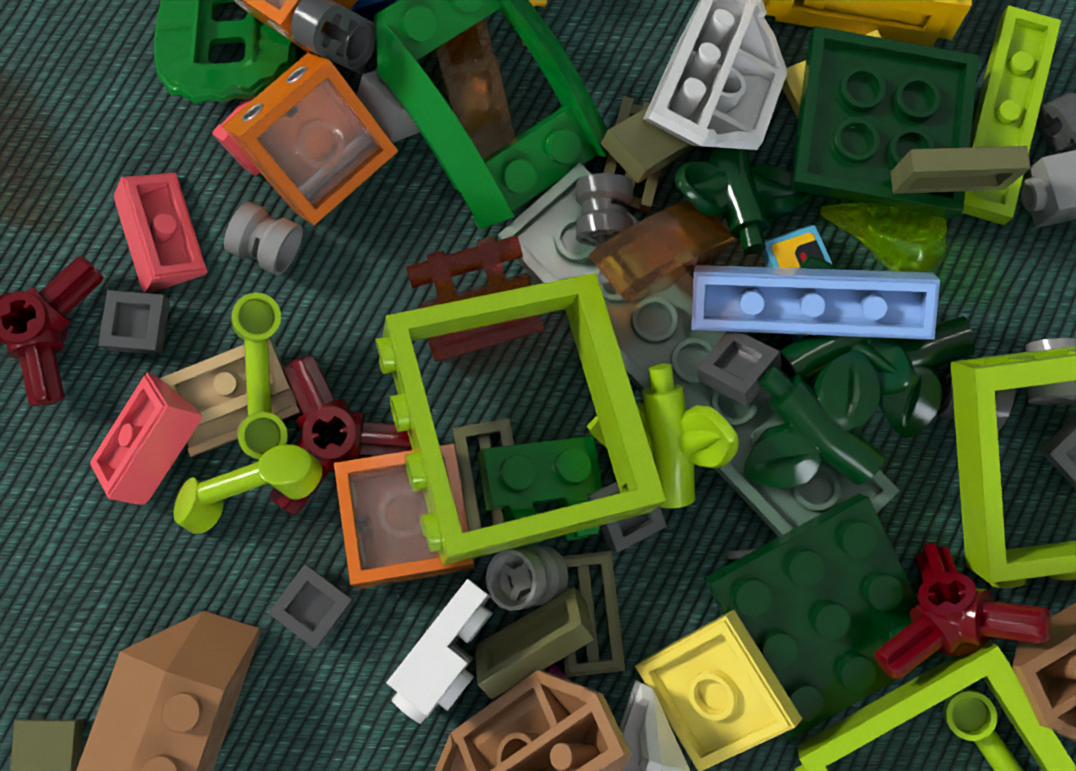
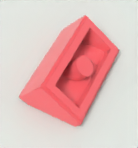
M176 172L121 177L114 193V201L142 292H157L206 275L208 271Z
M147 372L90 461V465L108 499L138 505L146 504L202 419L201 414L193 405L155 374Z

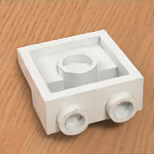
M469 579L465 581L386 682L397 691L392 698V702L407 716L420 724L438 704L448 711L474 678L472 674L465 670L473 660V657L459 647L456 642L459 638L466 643L471 642L493 613L485 607L491 596Z

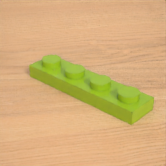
M1010 5L1000 15L972 124L970 148L1027 146L1029 154L1061 20ZM1023 175L1005 190L965 191L964 210L962 213L1005 225L1014 216Z

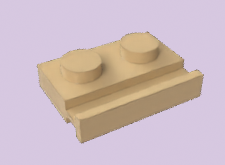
M269 337L272 414H275L283 421L301 414L302 411L284 374V366L272 337ZM244 345L160 378L193 405L202 416L200 423L187 441L190 457L198 456L237 440L238 428L242 421L248 417Z

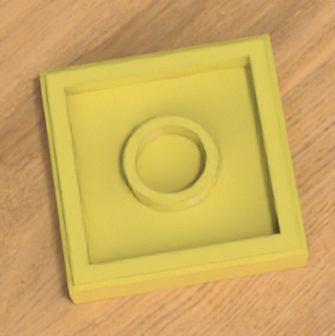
M735 610L726 613L653 653L635 665L644 683L653 688L667 721L698 771H703L795 728L802 720L799 712Z

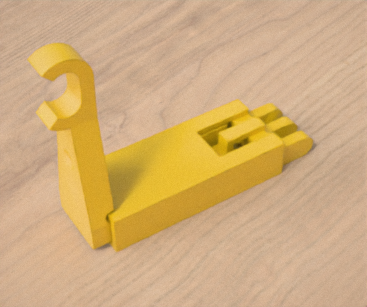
M763 0L767 11L766 15L775 16V21L808 27L818 26L863 35L878 30L881 37L885 39L930 47L934 46L938 38L952 40L972 6V0Z

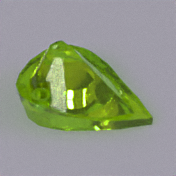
M863 202L821 207L820 214L856 237L877 261L891 271H929L938 267L945 258L947 252V222L942 216Z

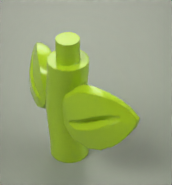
M667 363L655 364L648 367L650 387L642 390L643 403L636 402L666 498V502L661 504L660 507L680 508L688 506L696 500L695 465L712 469L724 467L736 455L739 439L733 427L716 409L710 406L695 405L687 410L684 388L682 385L674 384L672 365ZM596 416L587 425L590 434L607 448L598 417Z

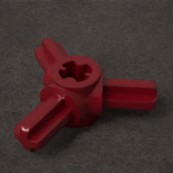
M82 256L75 258L41 291L32 285L26 292H6L0 296V343L7 344L8 354L11 358L20 360L28 402L34 407L54 405L64 398L65 394L56 353L64 348L63 342L67 336L68 325L72 323L67 314L90 294L104 278L101 272L88 259Z
M312 355L299 357L284 367V374L303 413L296 420L302 435L294 445L304 448L320 461L322 476L319 484L329 471L335 474L334 463L361 459L362 456L373 457L412 450L407 431L397 432L395 424L365 422L364 413L350 412L344 399L335 400L317 359ZM340 424L346 426L340 429V432L346 438L340 447L330 443L325 449L320 448V445L326 443L320 436L325 427L330 430H336ZM273 488L270 492V499L288 513L296 515L301 511L314 491L304 498L294 500Z
M934 542L927 543L923 546L925 551L916 554L915 557L923 584L918 591L919 604L910 610L912 623L876 650L874 656L879 666L890 678L898 679L907 675L936 651L951 656L969 655L984 647L990 637L1037 644L1047 642L1051 635L1052 617L1050 611L1043 607L994 602L989 590L977 589L974 582L968 576L958 573L951 552L947 547H936Z

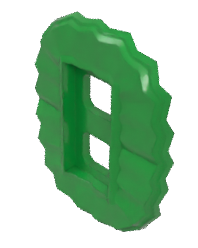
M233 0L160 1L154 37L157 78L163 83L170 95H182L194 104L208 100L225 103L235 98L251 101L297 62V54L301 48L249 13L242 20L214 21L215 7L220 3L234 2ZM226 43L245 44V56L240 62L211 63V50L215 45Z

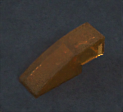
M486 18L435 49L448 104L482 158L490 155L515 138L497 57L494 56Z
M689 200L668 207L622 231L598 246L588 256L625 301L631 302L669 289L682 276L693 272L695 266L710 263L735 238L730 235L729 231L716 216L709 218L702 215Z

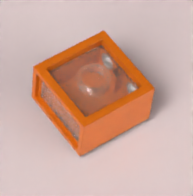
M310 53L304 55L221 126L291 210L312 225H316L398 152L329 59Z
M455 443L440 445L462 533L469 532ZM412 450L334 463L350 585L358 589L475 569L474 559L442 566L439 552L429 551L426 537H423L420 522L421 515L429 514L423 490L413 492L405 465V455L412 454Z

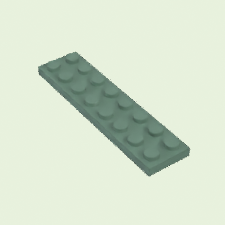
M581 163L574 167L498 234V242L538 284L596 273L629 380L642 392L643 389L650 387L649 366L662 363L671 364L674 384L682 385L684 388L687 410L695 405L710 406L716 409L729 422L738 435V451L728 464L715 470L778 537L857 494L869 497L876 513H878L900 491L881 470L869 481L861 485H855L825 461H823L818 472L809 482L792 488L765 486L752 481L744 475L745 462L754 443L768 429L785 423L769 406L772 396L763 388L747 407L699 382L697 366L727 331L691 330L693 304L692 276L628 211L627 215L633 220V240L620 246L596 247L579 243L576 240V220L582 215V206L576 202L577 180L581 177L591 174ZM779 368V370L790 379V377L781 368Z

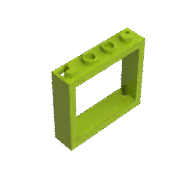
M596 273L386 315L383 337L375 339L379 353V365L383 375L392 373L398 393V395L390 396L394 424L397 432H408L413 451L412 454L405 455L408 479L413 492L423 490L429 514L420 516L423 537H426L429 551L439 552L442 566L647 514L666 502ZM565 309L620 493L462 533L412 341Z
M1076 346L952 361L951 375L966 567L986 580L990 585L999 588L1020 587L1026 584V579L1044 576L1056 580H1075L1076 540L1006 550L995 391L1075 381Z
M989 640L978 651L969 655L951 657L798 744V755L802 765L794 770L831 771L828 765L982 678L1042 771H1076V765L1054 731L1039 725L1015 671L999 646Z

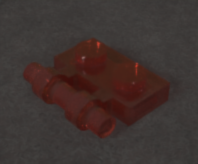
M515 235L495 241L494 236L477 240L478 246L449 255H446L444 250L428 254V261L407 266V273L412 288L434 283L439 298L419 303L418 309L532 286L528 272L506 278L502 267L504 262L523 257L518 236ZM485 268L489 284L456 292L452 277ZM539 314L427 339L434 362L544 331V327Z

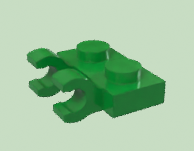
M593 436L484 448L477 453L486 511L503 509L505 522L538 514L533 507L535 504L558 501L559 508L588 502L589 495L603 489ZM599 526L563 535L566 542L589 538V535L599 534ZM534 543L511 548L510 550L534 546Z

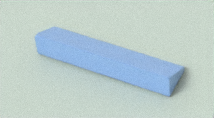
M697 265L694 269L691 330L935 340L940 279L934 273Z

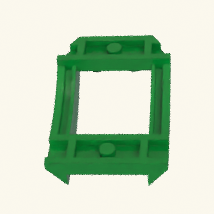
M397 0L374 14V39H377V69L374 71L378 78L386 83L406 110L438 159L455 190L461 193L474 216L472 219L477 228L483 229L514 218V210L561 180L579 163L584 165L596 156L606 157L608 151L600 143L608 130L573 63L529 0ZM500 10L541 68L562 108L490 155L482 158L459 119L418 64L417 60L492 13Z

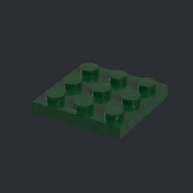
M815 26L808 42L789 189L955 219L964 210L965 191L893 194L891 171L911 149L970 148L979 55Z
M857 494L704 578L722 616L735 610L802 717V720L795 728L782 733L788 740L795 738L897 680L890 678L883 671L874 655L876 650L912 623L910 610L918 605L919 601L869 497ZM936 651L913 670L940 656L941 653Z

